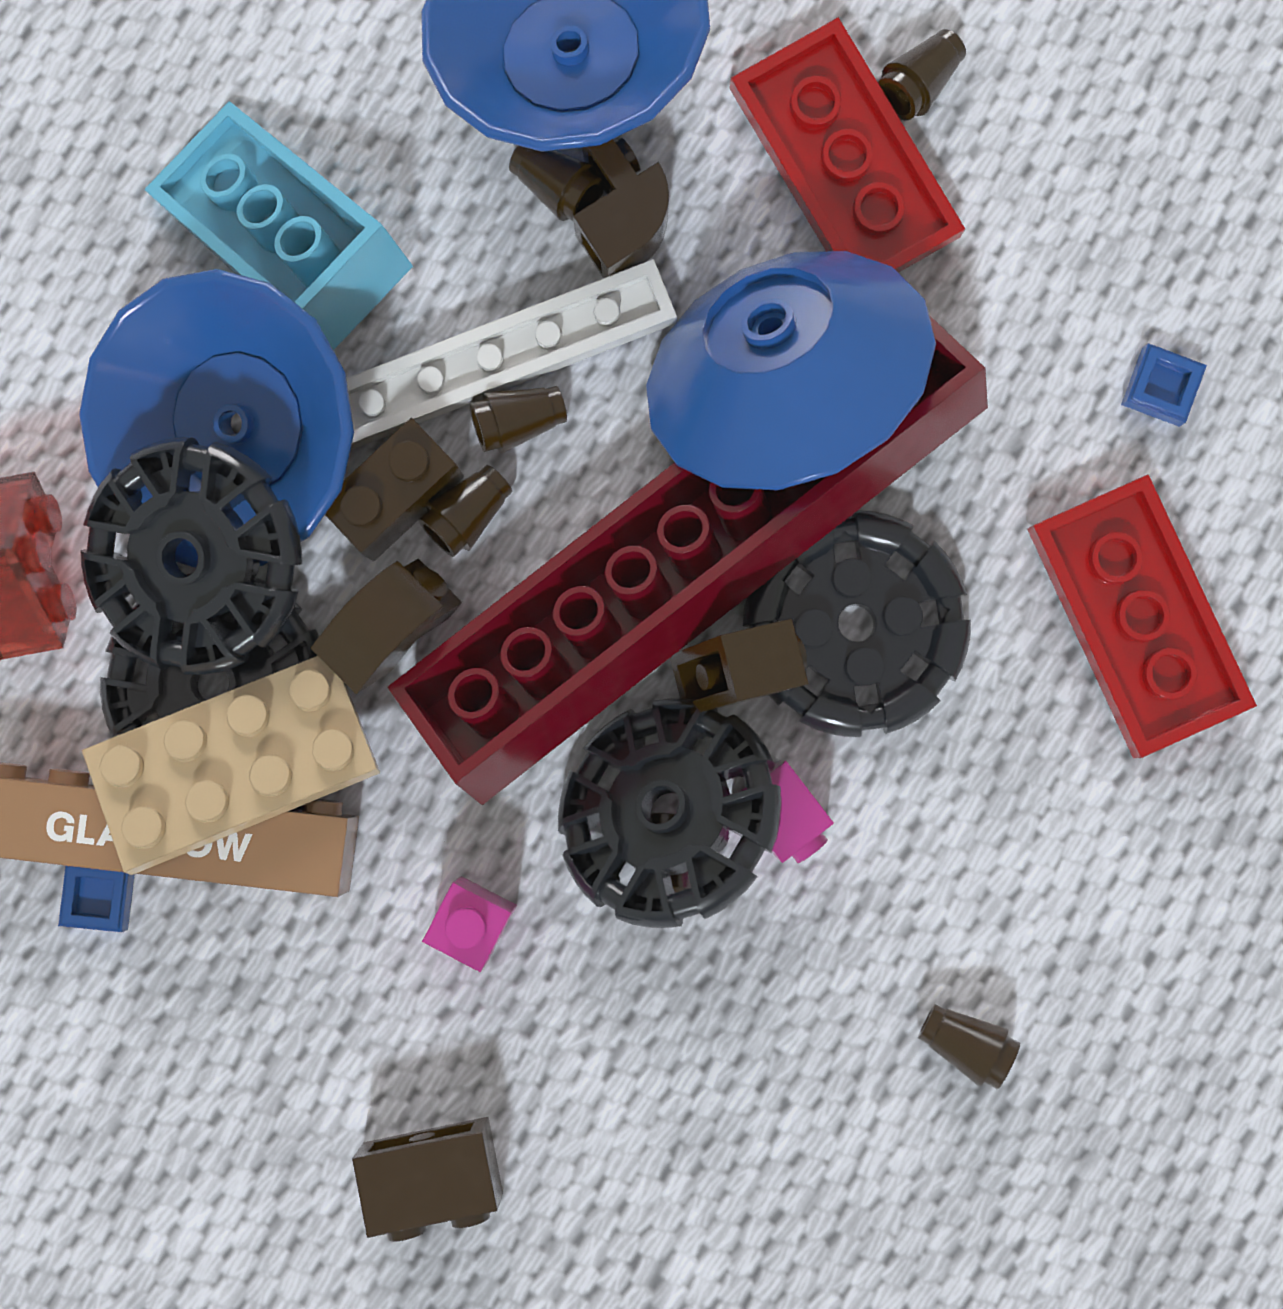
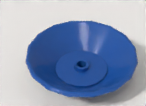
M426 0L421 11L422 62L445 106L487 138L542 152L599 146L653 120L692 79L710 32L708 0Z
M848 251L793 252L741 269L697 298L662 339L646 384L651 431L678 467L723 488L781 490L836 474L887 441L924 394L936 348L926 301L893 267Z
M219 269L164 278L118 310L89 358L79 417L88 471L97 487H99L112 469L122 470L131 463L130 455L133 452L161 440L193 437L201 446L209 447L212 443L219 442L232 447L259 464L272 477V482L269 486L278 500L285 499L288 501L296 519L301 542L311 536L341 492L354 436L346 372L317 320L271 283ZM236 413L242 421V427L238 434L234 433L231 426L232 417ZM201 472L191 475L189 491H200ZM146 486L141 489L143 496L141 502L143 504L153 496ZM246 500L233 508L244 524L256 515ZM184 539L176 549V562L196 568L198 564L197 551L191 542ZM259 560L260 566L268 563L267 561Z

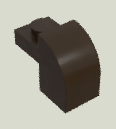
M622 137L616 141L612 139L599 146L582 147L583 160L595 167L596 175L604 181V191L607 195L573 216L575 236L603 278L647 262L660 247L668 222L669 190L663 168L658 161L637 175L641 171L640 164L633 150Z
M419 558L406 566L396 561L370 580L343 606L311 649L355 694H358L391 672L415 641L448 620L462 604V601L447 587L444 579L437 572L429 569Z

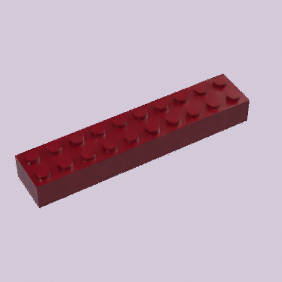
M929 315L936 348L924 394L887 441L836 474L781 490L723 488L678 467L674 462L392 682L387 688L454 783L478 803L484 805L988 408L986 368Z

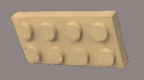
M319 656L82 750L124 873L130 875L139 873L381 773L346 684Z

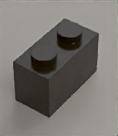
M411 417L344 480L341 492L325 516L360 553L374 562L428 512L426 509L427 503L457 485L464 478V475L457 464Z
M792 619L719 635L678 651L670 658L680 698L696 699L692 701L696 707L687 711L688 716L693 715L697 708L700 712L809 684L805 671L807 666L806 650L803 642L795 633Z
M489 1117L363 1142L352 1158L367 1238L387 1234L389 1241H404L423 1234L427 1230L426 1226L447 1221H451L454 1228L475 1226L487 1221L490 1218L491 1212L498 1211L503 1195Z

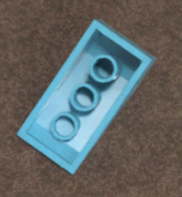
M230 101L144 189L235 274L271 283L315 318L333 350L413 267L380 222Z

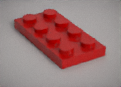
M839 17L731 77L730 91L826 252L848 251L891 266L899 273L962 236L965 231L964 225Z
M1149 474L1027 528L1133 758H1143L1257 706Z

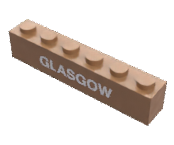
M0 762V858L124 872L94 785L89 784L90 773L50 769L48 780L26 777V765ZM316 799L304 804L303 809L294 808L136 874L339 897L350 891L359 816L342 814L343 802Z

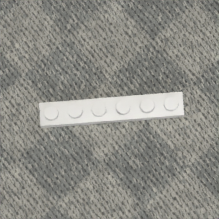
M652 259L346 378L354 426L351 450L394 434L411 417L418 424L479 401L483 399V393L507 390L676 324L677 315L655 260Z

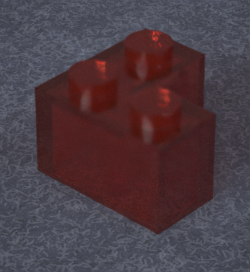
M35 471L0 478V660L64 648L69 623L76 618L77 613L76 601L71 587L67 583H60L52 566V546L56 532H60L62 529L60 507L52 494H45Z

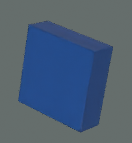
M1148 343L1140 352L1121 405L1180 427L1187 421L1207 365Z
M65 866L58 926L113 932L127 931L135 874L130 875L117 871Z

